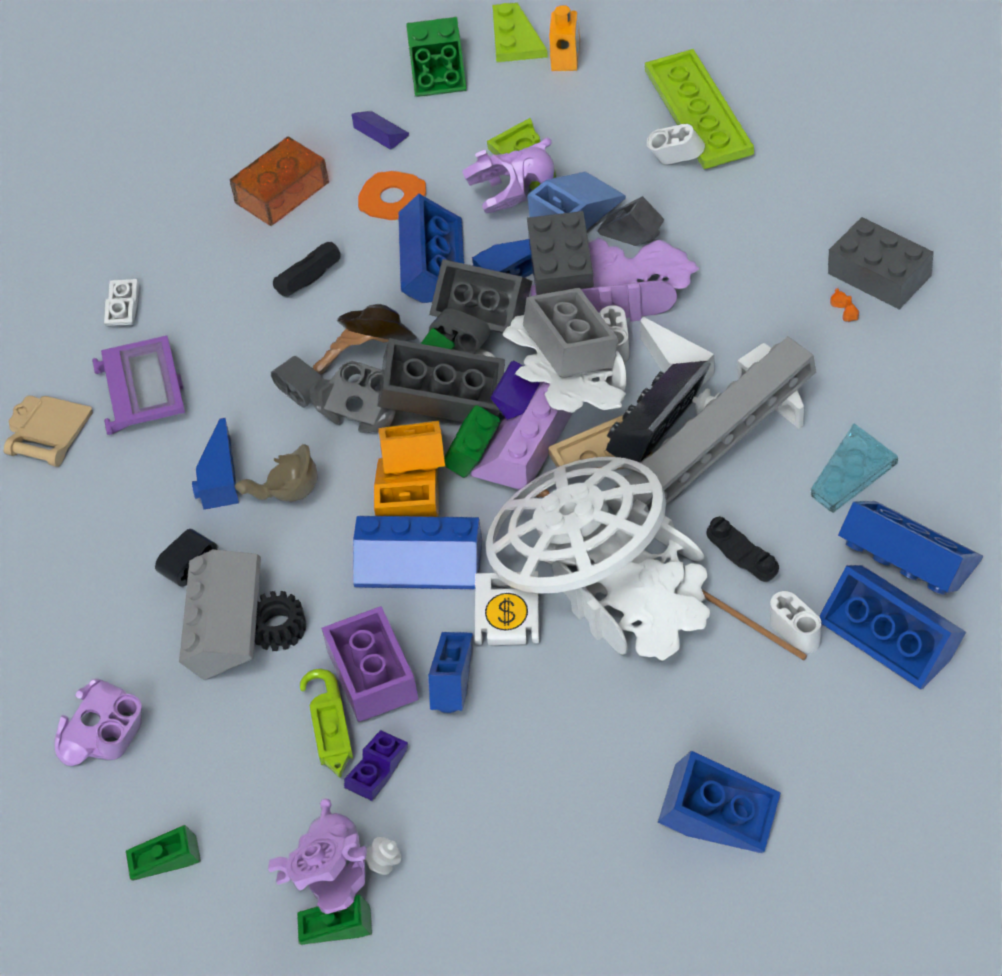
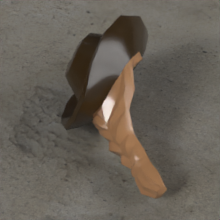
M382 304L368 305L364 310L350 311L338 317L337 322L345 330L331 344L330 350L326 351L324 357L313 365V369L320 375L323 374L337 356L351 345H360L371 339L383 343L388 342L389 338L409 341L417 339V336L401 323L400 315L395 310Z

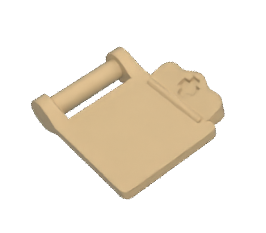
M26 396L20 404L13 408V415L9 419V428L15 434L6 440L4 453L11 456L21 454L48 461L49 465L59 467L64 460L67 449L92 415V407L48 396H42L40 399L34 396ZM23 439H24V440H28V441H32V442H36V443H40V444L52 446V447H54V448H52L51 450H49V449H45V448H41V447H37V446L25 444V443H22V441H23Z

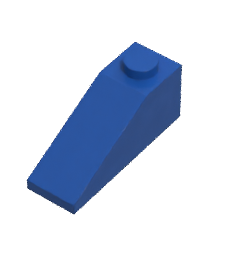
M528 239L496 244L472 257L473 266L524 278L533 274Z
M225 418L219 419L196 466L197 481H192L195 499H201L203 510L239 503L238 491L235 489L236 476L231 439Z
M441 633L428 674L430 710H439L443 713L463 710L467 696L473 633Z

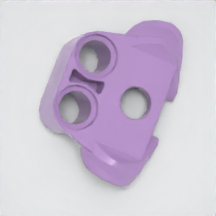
M92 679L75 694L77 698L83 701L70 722L66 715H62L59 720L55 736V752L60 761L68 766L80 764L88 756L105 760H115L121 757L142 723V706L138 697L133 694H126L125 690L101 679ZM90 712L96 713L100 721L94 726H86L81 721L82 716ZM131 712L133 715L122 716L121 713ZM108 737H115L118 740L114 742H108L104 739Z

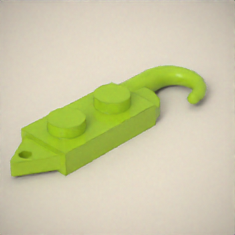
M322 668L313 669L302 677L300 690L304 692L308 682L312 679H322L325 682L327 692L315 697L310 702L309 707L321 765H326L341 778L348 760L353 758L338 680L329 670Z

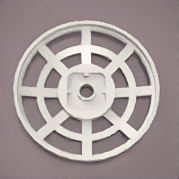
M594 457L559 466L542 474L521 488L503 505L495 516L486 540V554L490 565L503 582L524 592L539 594L559 593L591 585L625 567L650 544L660 529L665 516L666 499L664 490L657 476L648 467L626 458ZM622 467L638 471L645 475L650 483L630 485L622 475L614 470ZM592 475L584 483L570 485L568 483V478ZM605 477H608L620 487L601 491L596 485ZM556 484L557 490L551 492L543 499L534 498L543 490ZM652 493L651 509L644 524L640 526L627 520L633 506V495ZM623 497L618 514L607 513V500ZM535 509L533 519L518 526L523 510ZM515 510L510 519L509 533L495 543L502 523L510 512ZM601 524L608 525L599 534L584 542L583 538L594 532ZM536 528L540 538L534 548L523 543L519 537ZM618 530L633 536L617 552L601 562L591 565L588 551L607 541ZM510 543H512L518 553L528 558L521 573L510 570L497 558L496 554ZM550 543H571L572 547L560 550H546ZM575 557L579 567V571L553 577L532 576L539 561H558Z

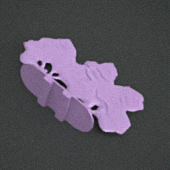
M597 238L588 243L594 288L581 290L598 313L607 306L615 305L625 311V316L630 318V322L640 321L642 319L641 316L656 315L669 310L677 299L675 289L686 288L691 283L690 275L698 271L699 267L696 266L695 262L687 259L685 252L673 248L662 240H656L643 246L634 258H626L622 249L615 246L609 247L607 242ZM653 274L660 275L657 281H648L649 277ZM664 277L669 278V280L666 282L662 281ZM637 279H642L644 282H638ZM535 284L531 286V296L536 295Z

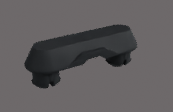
M333 242L321 244L309 253L306 258L280 273L278 277H275L273 279V287L280 295L290 296L297 290L310 285L320 278L328 268L339 261L341 254L337 245Z
M719 516L711 520L706 531L707 537L729 560L738 567L746 569L763 582L770 581L777 575L779 564L773 555L751 543L744 534L733 527L724 517Z

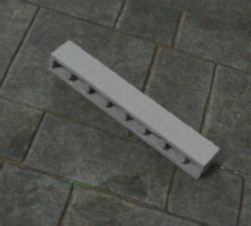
M787 336L781 343L775 344L759 362L753 363L742 377L737 381L731 382L727 389L719 397L711 400L695 418L689 419L673 437L667 438L656 452L641 461V464L648 467L657 476L665 493L666 505L816 373L815 360L812 353ZM633 471L628 476H624L630 485L650 483L647 477L638 471ZM634 494L633 503L638 499L647 505L650 512L653 494Z

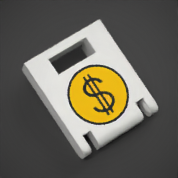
M534 571L532 576L539 577L538 571ZM496 573L475 574V645H482L484 631H487L488 646L527 644L526 630H532V642L539 643V593L524 592L516 588L493 589L492 586L509 585L503 582Z

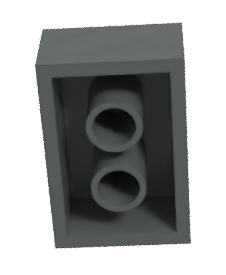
M583 211L527 217L528 240L536 295L574 288H594L593 270Z
M861 217L829 249L828 274L900 310L932 276L934 252Z
M442 259L429 315L438 317L443 310L453 308L483 320L487 323L490 330L503 333L507 327L511 326V321L515 316L524 315L526 298L529 297L532 280Z

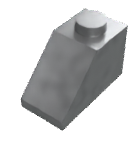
M642 196L609 213L597 232L602 236L637 246L645 241L648 243L652 242L660 234L659 228L665 219Z

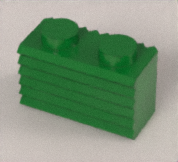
M475 405L464 419L445 454L444 467L463 478L467 477L482 457L484 450L487 448L486 446L489 444L491 437L494 435L493 433L500 423V419L479 405Z

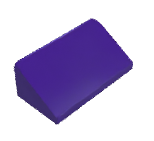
M373 111L356 112L351 115L353 127L390 150L409 136V132Z
M514 360L508 365L490 397L507 420L525 412L541 383L530 382L516 375V371L523 367V365Z

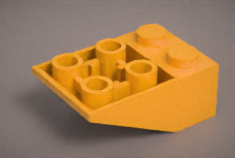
M439 421L378 428L384 474L402 475L408 471L420 469L423 471H433L438 467L445 466Z
M378 458L374 482L375 516L439 517L438 468L433 471L412 470L402 475L384 474L382 458Z

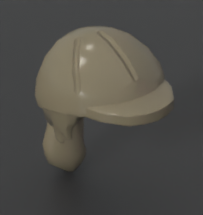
M302 444L292 454L279 455V459L274 458V461L279 464L270 471L267 481L263 485L250 479H242L235 484V489L242 495L249 493L259 500H266L269 497H276L278 500L287 502L304 499L315 488L318 479L316 464L310 457L309 446Z

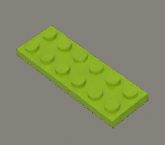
M694 49L645 62V72L676 124L691 125L704 141V151L697 157L703 169L754 155V145Z

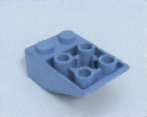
M587 172L545 180L527 195L530 217L583 211L586 230L626 198V195Z

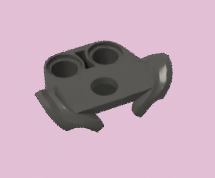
M357 361L346 362L339 368L331 380H318L313 383L310 389L311 403L319 413L336 424L339 423V416L360 422L362 424L359 425L358 431L362 433L378 432V428L389 427L397 411L377 407L379 391H375V387L380 384L382 370ZM354 374L361 375L356 382H348L350 376ZM352 398H359L363 402L362 408L357 412H350L346 407L348 401Z

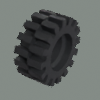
M271 591V597L268 598L264 593L260 595L261 601L257 603L254 642L258 646L261 644L262 649L268 650L269 646H271L272 651H278V646H282L283 650L289 649L288 643L291 642L293 646L298 643L297 637L302 639L304 636L303 630L306 631V620L299 599L296 600L293 594L287 597L285 591H281L279 596L276 595L275 591ZM272 617H288L287 621L281 625H265L266 621Z

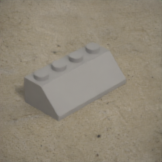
M213 549L189 561L179 663L203 680L253 659L261 556L258 554Z

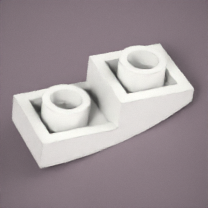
M137 279L110 280L109 298L105 300V326L133 325L139 295Z

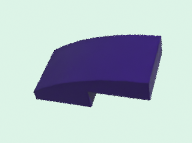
M380 730L362 749V760L344 778V788L372 801L397 768L408 748V742Z

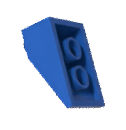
M691 750L674 766L658 823L688 837L763 853L766 849L781 792Z

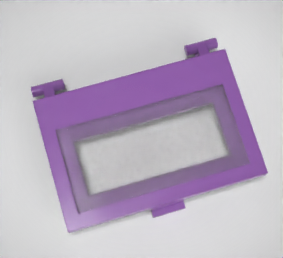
M167 335L101 350L102 361H98L97 358L92 359L95 374L104 371L106 373L115 421L110 422L109 418L104 420L107 435L116 433L129 425L185 413L180 392L183 389L180 374H176Z

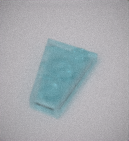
M854 423L812 486L811 497L834 513L897 465L898 456Z

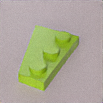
M518 3L492 5L497 62L548 58L545 45Z
M528 118L488 140L487 147L494 155L509 154L515 150L520 151L541 142L533 128L531 118ZM554 169V176H553V178H556V171H555V169ZM532 181L529 187L534 190L540 183Z

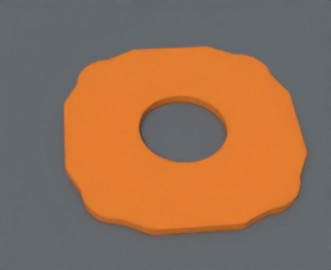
M397 171L378 172L368 179L358 195V208L371 217L398 220V212L418 194L426 196V183L423 179L413 174ZM389 188H398L404 193L403 198L394 203L384 202L380 195Z

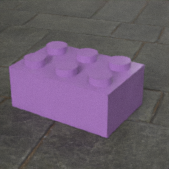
M382 606L322 627L327 652L358 722L419 700L415 678Z

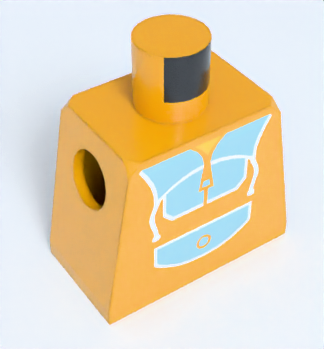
M560 5L551 12L549 30L551 71H577L580 45L578 12L570 11V8L566 5ZM561 41H568L569 47L561 49Z

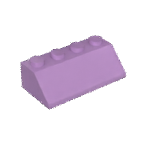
M540 383L523 414L508 420L504 417L487 448L484 450L478 464L471 471L472 477L519 490L535 479L549 455L548 447L556 443L573 414L564 410H556L549 405L544 395L548 391L549 383Z

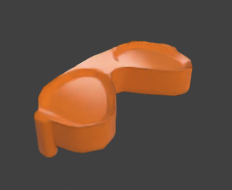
M838 288L835 289V293L831 296L830 304L833 307L845 308L843 313L844 321L858 320L859 310L852 303V297L839 291Z

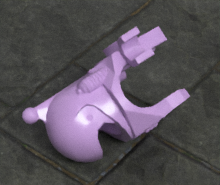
M544 138L542 142L520 151L515 150L509 154L488 156L486 150L475 154L478 160L462 170L470 186L489 180L493 187L502 183L499 175L510 176V183L507 188L482 204L486 214L508 209L525 201L528 194V186L532 181H538L542 184L545 180L553 178V160L545 150L552 143L550 138Z
M326 798L320 802L322 808L321 816L311 823L307 834L300 837L298 849L291 852L289 858L276 857L270 859L268 870L270 872L282 870L277 873L276 882L278 885L286 883L290 879L298 890H302L309 885L310 890L318 899L317 905L320 910L325 914H329L349 907L354 902L355 894L365 884L367 848L360 846L357 827L347 816L338 813L331 814L330 808L332 804ZM346 860H349L350 863L347 866H345Z

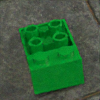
M457 17L406 23L415 97L467 91Z

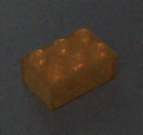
M289 136L229 179L235 204L269 226H273L329 183L325 159Z

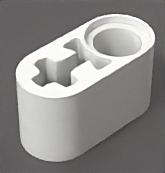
M689 124L653 131L647 138V147L662 164L695 159L703 153L705 148L704 141Z
M607 306L599 314L617 336V351L625 363L629 359V338L625 311L619 306Z
M781 591L774 594L770 601L771 627L790 645L801 652L812 653L816 651L821 642L820 617L794 593Z

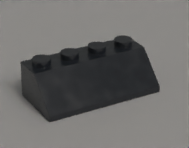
M708 361L672 364L665 373L660 371L651 384L652 388L648 389L646 387L637 400L638 404L636 406L631 404L622 417L623 421L621 424L617 421L613 424L607 434L610 441L606 451L615 457L641 463L693 403V397H696L711 363Z

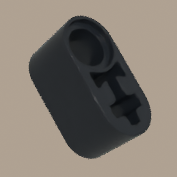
M187 529L159 555L155 563V570L178 586L184 587L187 585L189 561L213 549L218 550L217 544L194 529Z

